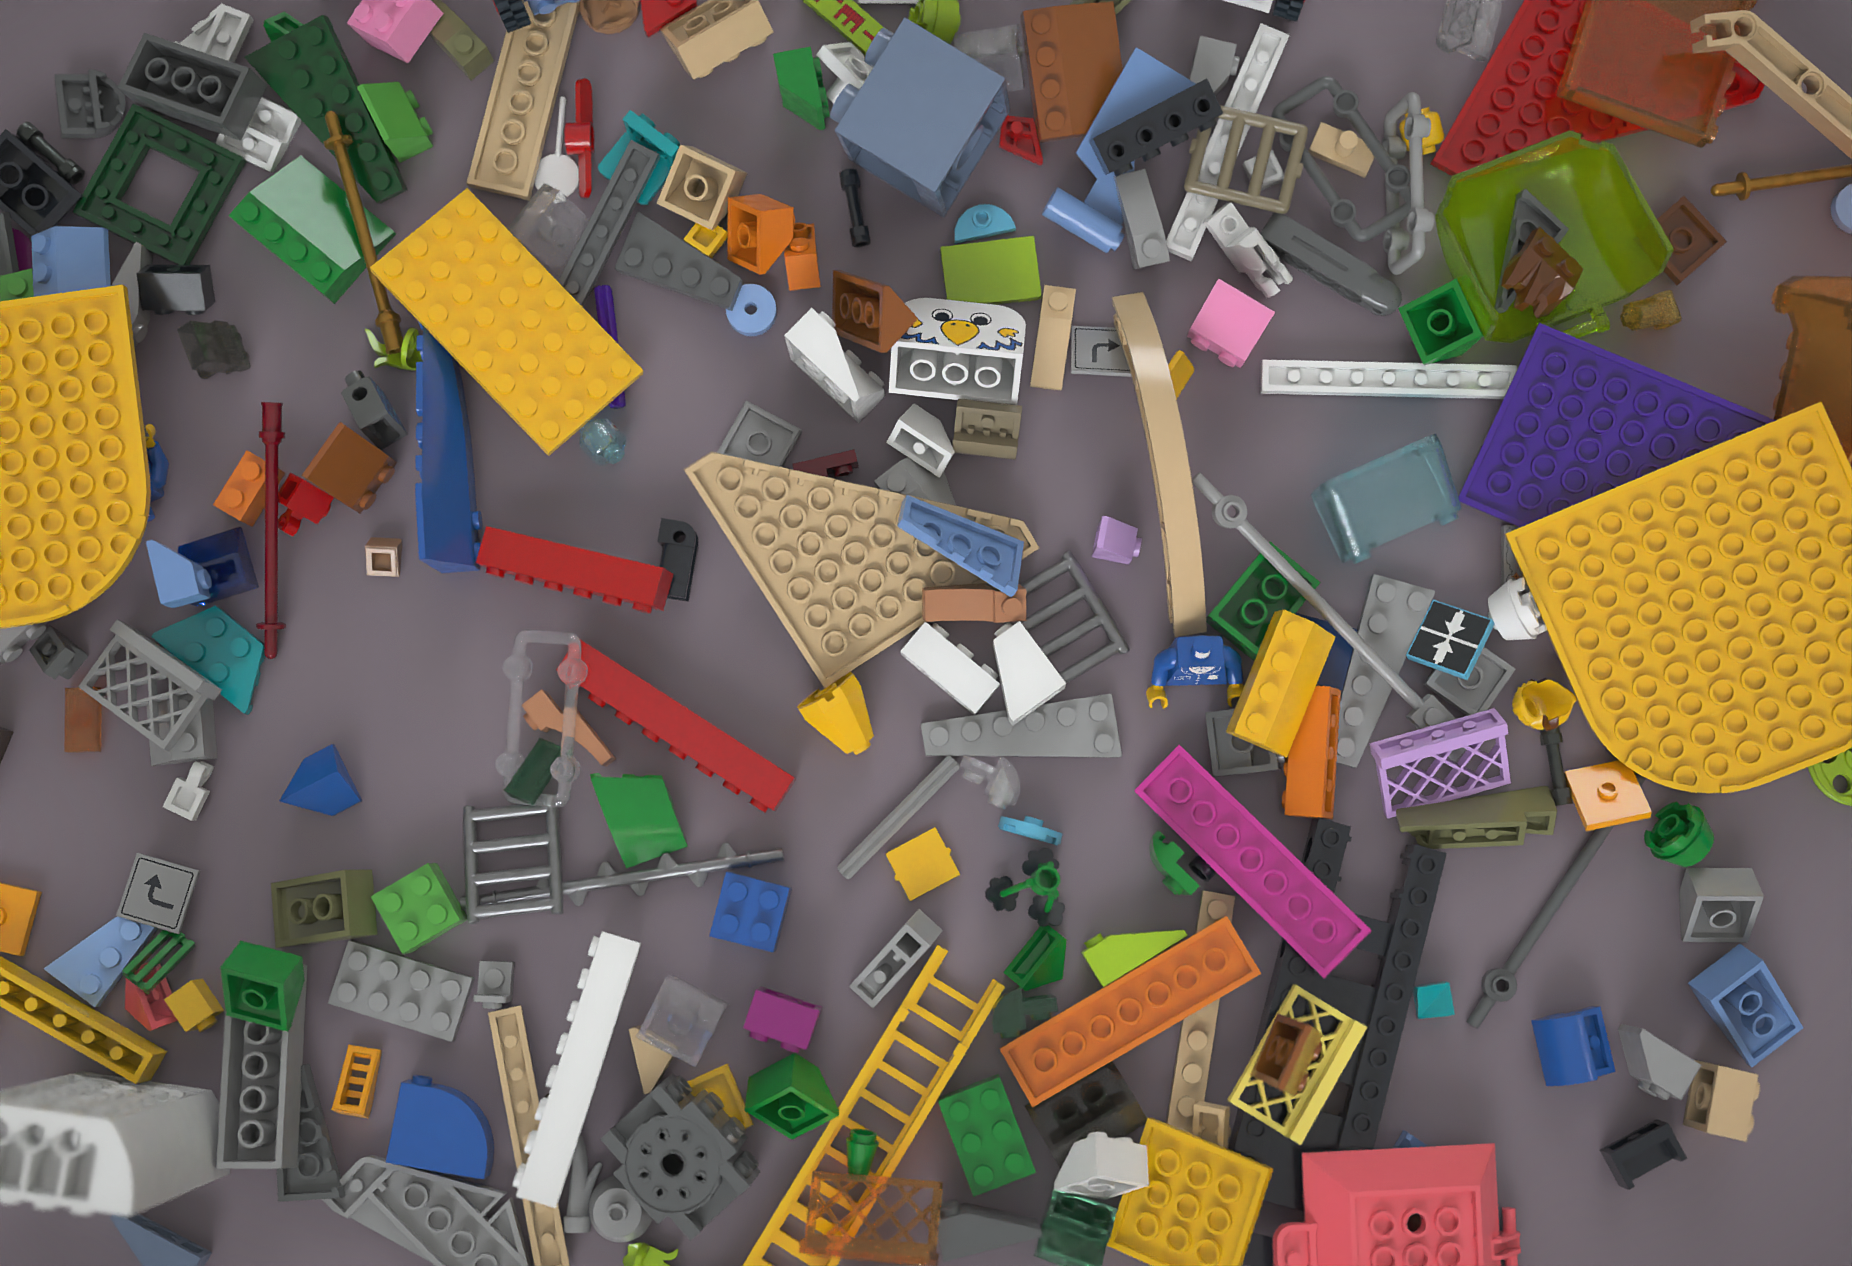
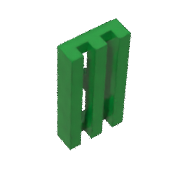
M162 930L122 970V975L146 994H149L194 949L195 942L191 939H186L182 932L176 934ZM171 937L172 939L135 975L134 972ZM178 944L182 945L147 983L143 981Z

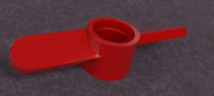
M583 78L578 79L575 84L576 122L565 124V147L568 155H578L579 195L581 198H589L592 189L591 154H594L595 137L592 115V86L588 79Z

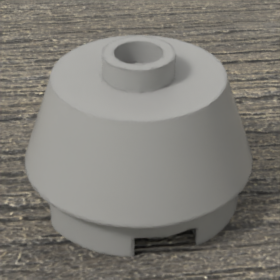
M615 1176L603 1180L591 1194L588 1205L590 1222L596 1232L605 1239L613 1242H629L640 1237L650 1226L653 1218Z

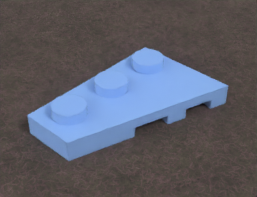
M117 916L46 966L44 970L92 1006L99 1007L123 976L122 970L141 952L158 928Z

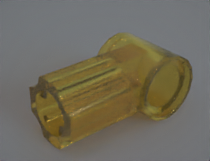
M1672 290L1657 293L1646 299L1629 302L1623 305V311L1620 315L1623 327H1628L1631 331L1653 327L1654 330H1660L1683 320Z

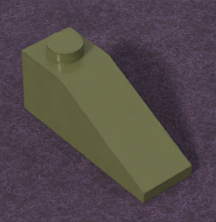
M431 0L443 12V15L429 35L472 81L494 62L491 53L469 26L442 0Z

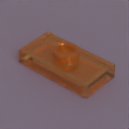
M79 687L65 688L64 752H101V703ZM92 687L96 691L102 689L100 687Z

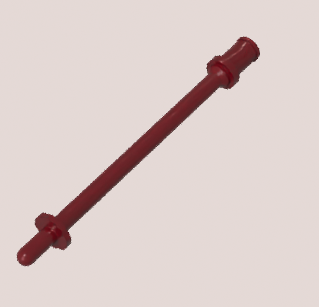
M261 402L262 431H259V438H262V442L265 444V622L257 623L256 628L264 629V654L268 659H274L278 653V629L286 628L285 623L278 622L279 444L282 442V439H285V432H282L283 403Z

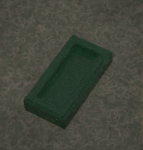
M539 738L504 791L508 796L533 806L568 755L567 750L562 746Z

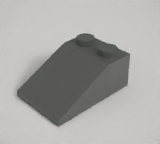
M958 1200L943 1202L939 1204L938 1210H934V1224L944 1262L1043 1237L1038 1219L966 1202L959 1204Z

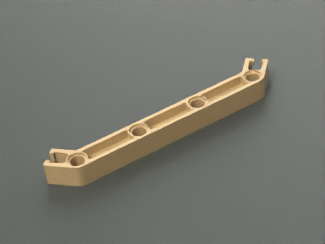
M1748 10L1704 14L1690 21L1691 33L1699 32V28L1703 26H1715L1717 40H1712V35H1704L1703 40L1692 44L1693 54L1721 50L1727 51L1852 159V98L1756 14ZM1734 24L1740 28V36L1736 34ZM1802 82L1806 85L1807 93H1804L1802 90Z

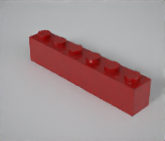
M489 526L485 528L476 559L477 564L486 568V574L504 578L505 573L515 575V581L528 585H533L534 580L544 582V588L557 592H562L563 587L573 589V595L585 599H592L594 594L602 596V602L621 607L623 601L633 604L632 609L651 614L652 609L664 610L674 575L662 567Z

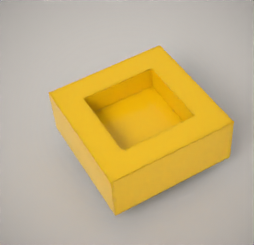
M695 223L683 240L712 259L728 238V233L718 225L714 230H710Z

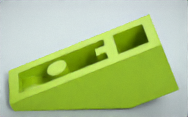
M1183 929L1111 934L1104 938L1099 933L1084 942L1086 948L1081 953L1100 985L1104 987L1188 935Z

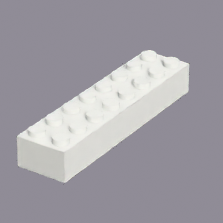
M603 931L600 938L593 937L588 956L593 957L590 970L583 968L577 988L583 989L580 1001L574 1000L571 1004L567 1021H571L572 1025L569 1034L564 1032L561 1035L556 1053L562 1056L559 1065L551 1067L545 1085L551 1087L548 1098L543 1097L540 1100L535 1119L539 1120L540 1124L537 1131L532 1130L530 1132L524 1149V1153L530 1155L527 1164L521 1163L515 1176L513 1186L519 1188L517 1197L556 1208L560 1200L641 947L639 942Z

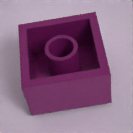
M761 986L755 991L743 1029L750 1031L748 1036L763 1042H768L770 1038L781 1041V1048L799 1053L801 1049L807 1050L810 1046L823 1007Z

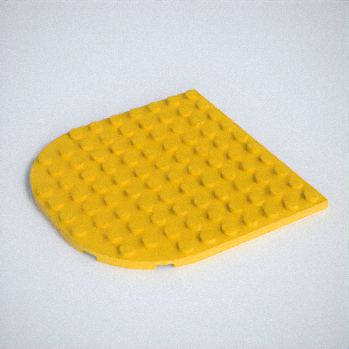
M124 285L0 301V629L52 621L83 608L98 598L124 572L134 557L145 532L150 511V473L128 289Z
M1822 401L1504 534L1529 592L1532 593L1539 609L1540 617L1547 627V633L1590 728L1613 756L1639 775L1658 784L1692 793H1731L1763 785L1832 758L1852 747V468Z

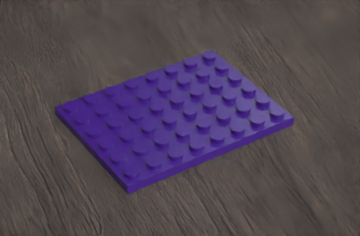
M1538 323L1456 501L1520 528L1776 420Z

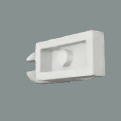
M1232 202L1223 205L1203 222L1239 273L1246 272L1256 288L1262 291L1265 297H1272L1280 292L1277 285L1282 283L1289 284L1293 280L1289 271L1279 261V257L1267 244L1257 228H1249ZM1266 271L1271 278L1264 277L1262 273Z

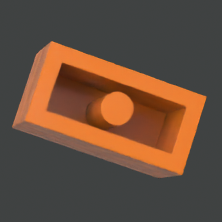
M246 450L213 506L253 527L265 507V460ZM279 468L278 485L285 475V472H283Z

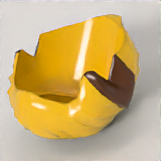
M1544 678L1535 681L1531 679L1527 684L1523 683L1521 687H1518L1517 692L1514 693L1512 711L1524 725L1533 729L1550 731L1568 720L1577 697L1570 690L1553 680Z

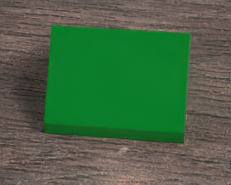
M1457 278L1398 308L1423 365L1462 356L1484 336Z

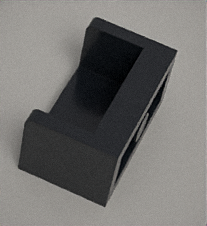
M1658 1119L1600 1149L1618 1185L1627 1190L1635 1187L1632 1180L1672 1159L1680 1162L1687 1159L1669 1124Z

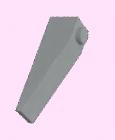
M909 457L899 461L874 480L875 488L957 506L945 473L943 472L939 478Z

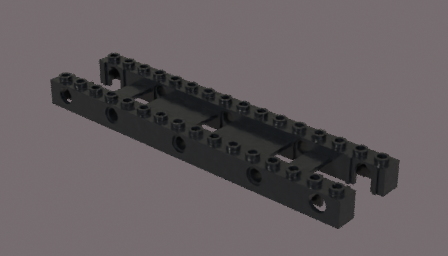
M1314 818L1311 822L1301 863L1334 893L1337 882H1341L1342 877L1339 876L1346 845L1352 839L1349 836L1351 826L1322 818ZM1416 844L1406 845L1405 852L1400 854V858L1403 859L1402 864L1408 865L1407 875L1402 888L1395 889V892L1390 894L1393 900L1387 922L1355 914L1372 930L1355 948L1378 954V958L1381 959L1375 984H1371V987L1331 975L1323 978L1282 937L1252 1056L1293 984L1306 990L1349 1018L1358 1021L1366 1026L1367 1029L1337 1080L1346 1083V1086L1349 1087L1343 1112L1339 1111L1338 1115L1320 1111L1301 1145L1238 1107L1228 1150L1273 1168L1263 1200L1304 1212L1302 1153L1368 1150L1374 1148L1447 853ZM1298 995L1292 1005L1294 1018L1311 1014L1308 1000ZM1315 1005L1317 1013L1324 1011ZM1332 1015L1318 1018L1323 1036L1334 1033L1340 1020ZM1313 1020L1303 1022L1314 1027ZM1329 1040L1324 1041L1325 1047H1326L1327 1043L1329 1042ZM1319 1053L1315 1060H1311L1310 1064L1317 1062L1321 1053ZM1263 1082L1267 1100L1283 1096L1282 1090ZM1257 1084L1245 1087L1240 1101L1247 1105L1261 1102ZM1285 1101L1269 1105L1272 1120L1282 1125L1288 1114ZM1263 1107L1255 1109L1265 1115ZM1252 1232L1242 1265L1274 1266L1273 1237Z

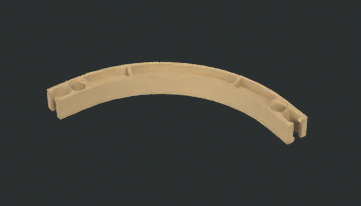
M1139 292L1112 297V304L1116 311V314H1114V326L1132 376L1154 480L1164 554L1168 618L1170 623H1173L1175 637L1207 632L1205 590L1196 505L1186 444L1167 359L1144 293Z

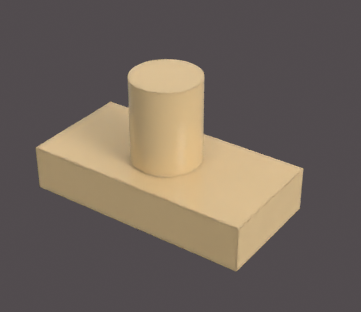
M1323 122L1320 123L1309 148L1311 156L1363 178L1366 177L1374 159L1369 148L1353 131L1344 132Z
M1202 1101L1196 1102L1193 1110L1192 1134L1228 1149V1138L1231 1135V1128L1229 1126L1230 1107Z

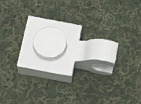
M195 761L187 779L182 777L176 778L163 807L191 821L197 820L210 793L202 785L210 777L214 766L204 761Z

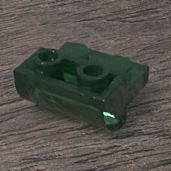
M1019 985L1004 990L991 1009L990 1019L993 1034L999 1033L1000 1038L1020 1036V1030L1027 1029L1025 1015H1030L1032 1020L1051 1018V1012L1058 1011L1057 999L1053 994L1022 998Z
M1053 1188L1040 1223L1043 1237L1038 1238L1033 1256L1060 1266H1102L1106 1246L1111 1238L1117 1208L1082 1195L1057 1191Z

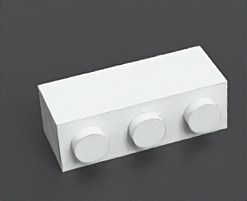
M924 622L900 651L901 655L969 712L976 715L999 687L1000 683L996 680L999 675L986 664L980 667L972 661L973 653L959 643L955 647L946 639L949 634L938 624L934 623L930 626Z

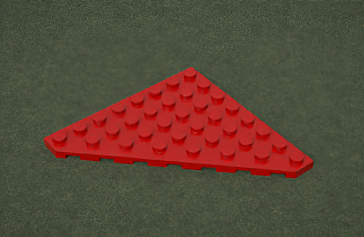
M1524 0L1430 165L1456 179H1461L1754 103L1759 98L1765 84L1725 50L1693 54L1692 44L1703 40L1704 34L1700 32L1691 33V27L1642 0Z

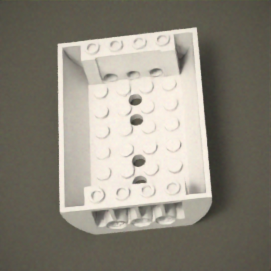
M85 1071L0 1090V1203L20 1204L21 1200L34 1202L33 1207L38 1209L53 1210L57 1209V1206L71 1207L70 1213L78 1215H92L94 1211L132 1216L229 1175L230 1169H216L220 1104L212 1090L154 1081L135 1084L124 1077Z

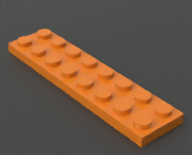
M1225 916L1006 1044L999 1050L1031 1106L1034 1107L1257 977L1261 972L1230 920Z

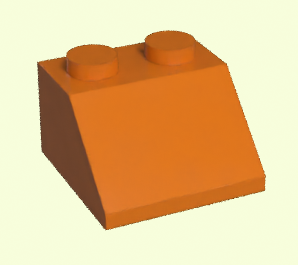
M762 194L728 197L727 260L759 275L765 274L793 240V228L795 226L794 207Z

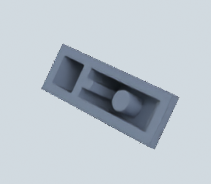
M112 1213L110 1217L142 1266H205L212 1253L139 1213L132 1216Z

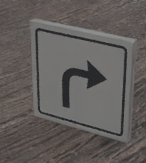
M1071 326V374L1132 377L1116 328Z
M137 853L116 916L180 934L200 871Z

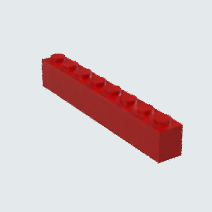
M579 638L575 640L556 671L563 674L560 681L576 691L579 686L590 692L587 698L602 708L606 704L611 705L617 709L614 716L628 725H631L633 721L644 727L641 731L642 734L656 743L662 738L671 744L668 751L682 760H685L687 755L698 762L695 766L696 769L710 778L716 773L725 779L722 785L736 795L744 791L752 797L749 803L766 813L768 808L776 812L796 781L795 777Z

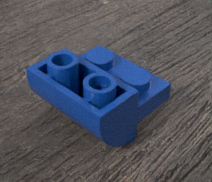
M1591 1006L1569 1013H1557L1531 1020L1546 1086L1586 1083L1598 1080L1597 1077L1616 1072L1600 1006Z

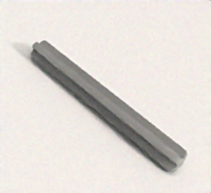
M947 756L838 865V871L846 879H850L959 770V764L951 756Z

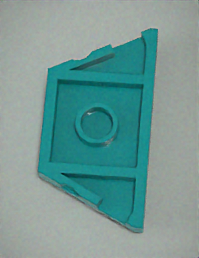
M215 605L153 633L151 637L171 654L222 689L220 694L236 708L247 715L251 712L253 705L250 704L254 688L258 686L261 675L260 666L265 660L264 643L222 608Z

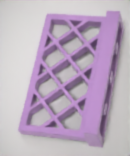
M1489 709L1370 743L1371 754L1376 762L1383 811L1386 818L1395 817L1398 808L1451 801L1511 784L1505 735H1508V727L1506 721L1496 709ZM1496 738V744L1488 754L1479 750L1484 741ZM1462 747L1467 749L1457 763L1447 758L1455 749ZM1474 754L1484 758L1475 772L1465 767ZM1430 756L1436 758L1426 772L1416 767L1423 758ZM1443 763L1453 767L1444 781L1434 776ZM1492 763L1499 766V776L1488 779L1483 777V774ZM1399 765L1405 767L1396 780L1387 777L1386 769ZM1412 772L1422 776L1413 789L1402 785ZM1460 772L1470 776L1464 786L1456 788L1451 785ZM1429 781L1439 785L1432 795L1424 796L1420 794ZM1398 790L1409 794L1403 803L1391 805V799Z

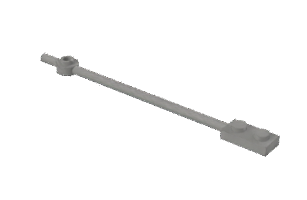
M1200 472L1192 478L1194 486L1213 504L1212 517L1215 523L1223 528L1238 529L1413 708L1406 718L1418 730L1456 719L1432 694H1426L1421 699L1246 520L1247 506L1240 497L1235 495L1223 496ZM1230 505L1236 510L1233 518L1227 514V508ZM1463 747L1455 749L1447 758L1455 762L1466 749Z

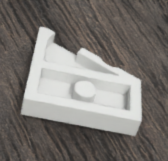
M220 4L210 13L207 19L198 22L191 28L194 31L182 42L178 43L175 41L174 43L234 63L254 19L247 13Z

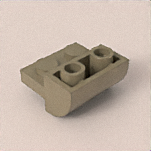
M958 399L953 437L954 453L1016 460L1022 406Z

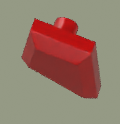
M1007 115L1001 125L999 148L1037 165H1043L1034 118Z

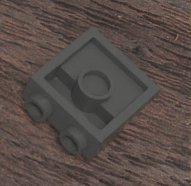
M1235 709L1205 713L1213 777L1281 770L1280 763L1286 762L1285 757L1226 733Z

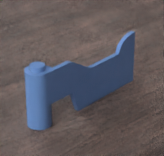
M1136 47L1075 152L1096 177V181L1084 202L1057 187L1046 203L1041 215L1105 253L1110 249L1116 251L1125 234L1121 233L1123 218L1114 180L1115 174L1111 172L1105 175L1089 140L1196 83ZM1134 161L1130 162L1133 168L1125 173L1134 171Z

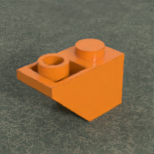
M795 223L793 240L784 250L789 291L821 287L814 224Z

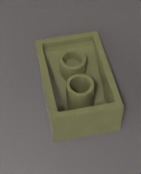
M372 869L340 870L271 883L276 948L378 935L375 904L371 898L374 895Z

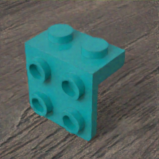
M629 110L622 119L627 131L600 162L598 170L601 175L610 181L630 140L658 153L660 159L638 200L639 204L647 205L665 184L681 144L670 133L665 132L663 135L656 130L655 123L645 114L641 113L638 116Z

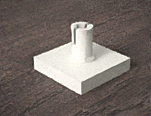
M852 42L823 45L816 54L838 76L826 92L828 99L835 103L846 85L852 84L860 89L873 67L864 62L865 55Z

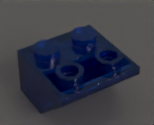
M242 527L178 546V553L206 569L211 579V588H208L210 598L190 603L191 605L199 607L259 588Z

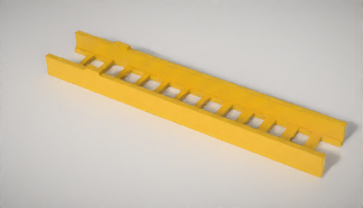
M938 944L936 945L838 1107L839 1116L829 1121L742 1266H775L762 1258L772 1242L809 1266L838 1265L1004 990L1005 986L992 979L977 1004L934 977V974L948 953V950ZM929 983L973 1010L961 1031L917 1004ZM908 1009L960 1041L948 1062L896 1030L900 1022H904L910 1011ZM894 1040L899 1041L939 1066L927 1088L883 1061ZM877 1068L922 1095L910 1116L866 1089ZM861 1096L905 1125L893 1144L878 1135L876 1136V1140L879 1142L878 1147L886 1151L887 1154L876 1173L870 1170L867 1179L870 1183L857 1202L813 1173L825 1154L847 1166V1155L831 1146L843 1125L851 1130H868L848 1117ZM807 1184L851 1212L842 1228L798 1201ZM789 1213L834 1241L825 1257L780 1229Z

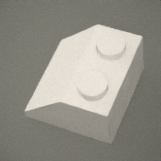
M1104 1132L1089 1133L1087 1138L1073 1143L1054 1182V1190L1106 1200L1149 1186L1147 1146L1133 1143V1139L1127 1137L1113 1139L1108 1138L1107 1133Z

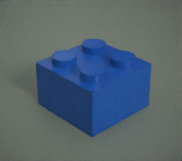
M726 872L709 936L775 952L792 887L733 872Z

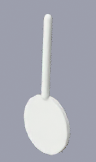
M564 96L560 98L555 154H550L540 160L534 183L542 195L554 200L564 199L573 194L579 184V168L575 161L561 154L566 98Z

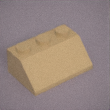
M708 0L660 28L681 65L693 80L697 77L702 78L709 75L714 67L723 62H730L736 59L741 51L750 46L760 45L767 39V36L774 33L758 0Z

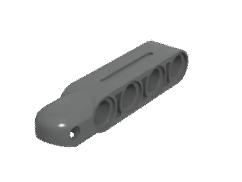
M1274 212L1260 234L1279 259L1373 314L1380 316L1389 315L1400 306L1402 293L1394 283L1380 276L1370 265L1288 216Z

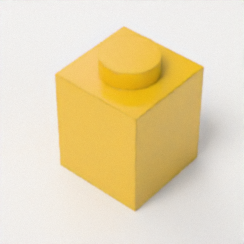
M203 978L189 981L164 999L185 1032L197 1029L199 1032L207 1030L217 1022L215 1017L224 1011Z

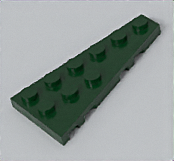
M321 15L244 57L323 145L324 141L330 138L325 114L328 111H334L337 114L342 134L350 135L353 143L346 148L355 180L376 203H383L408 190L388 146L384 142L357 89L359 82L328 16ZM329 150L336 158L334 150Z

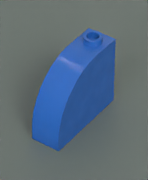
M413 1075L412 1080L408 1079L401 1082L386 1163L483 1180L490 1176L494 1158V1140L490 1124L481 1108L466 1094L449 1086L432 1083L433 1078L428 1076Z

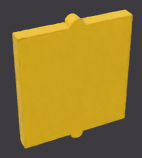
M936 827L885 853L896 873L895 880L900 881L910 901L960 875L950 856L951 849L946 848Z

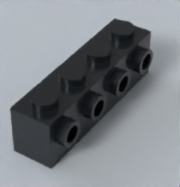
M1206 78L1089 140V143L1105 175L1114 172L1117 177L1133 168L1130 162L1140 157L1146 162L1161 154L1159 147L1168 142L1174 147L1188 140L1187 132L1197 127L1200 132H1203L1218 124L1215 118L1224 113Z

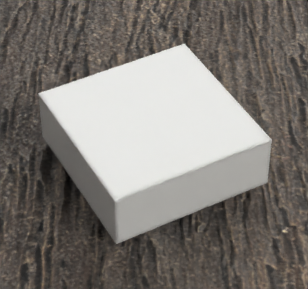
M1273 150L1270 152L1261 190L1280 183L1284 179V173ZM1256 157L1243 163L1249 180H1251Z

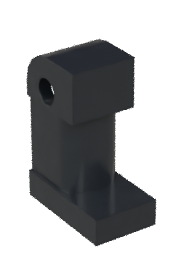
M661 518L657 540L663 547L660 567L674 574L667 598L689 602L699 538L693 527L688 523ZM680 536H686L682 543H677V539Z

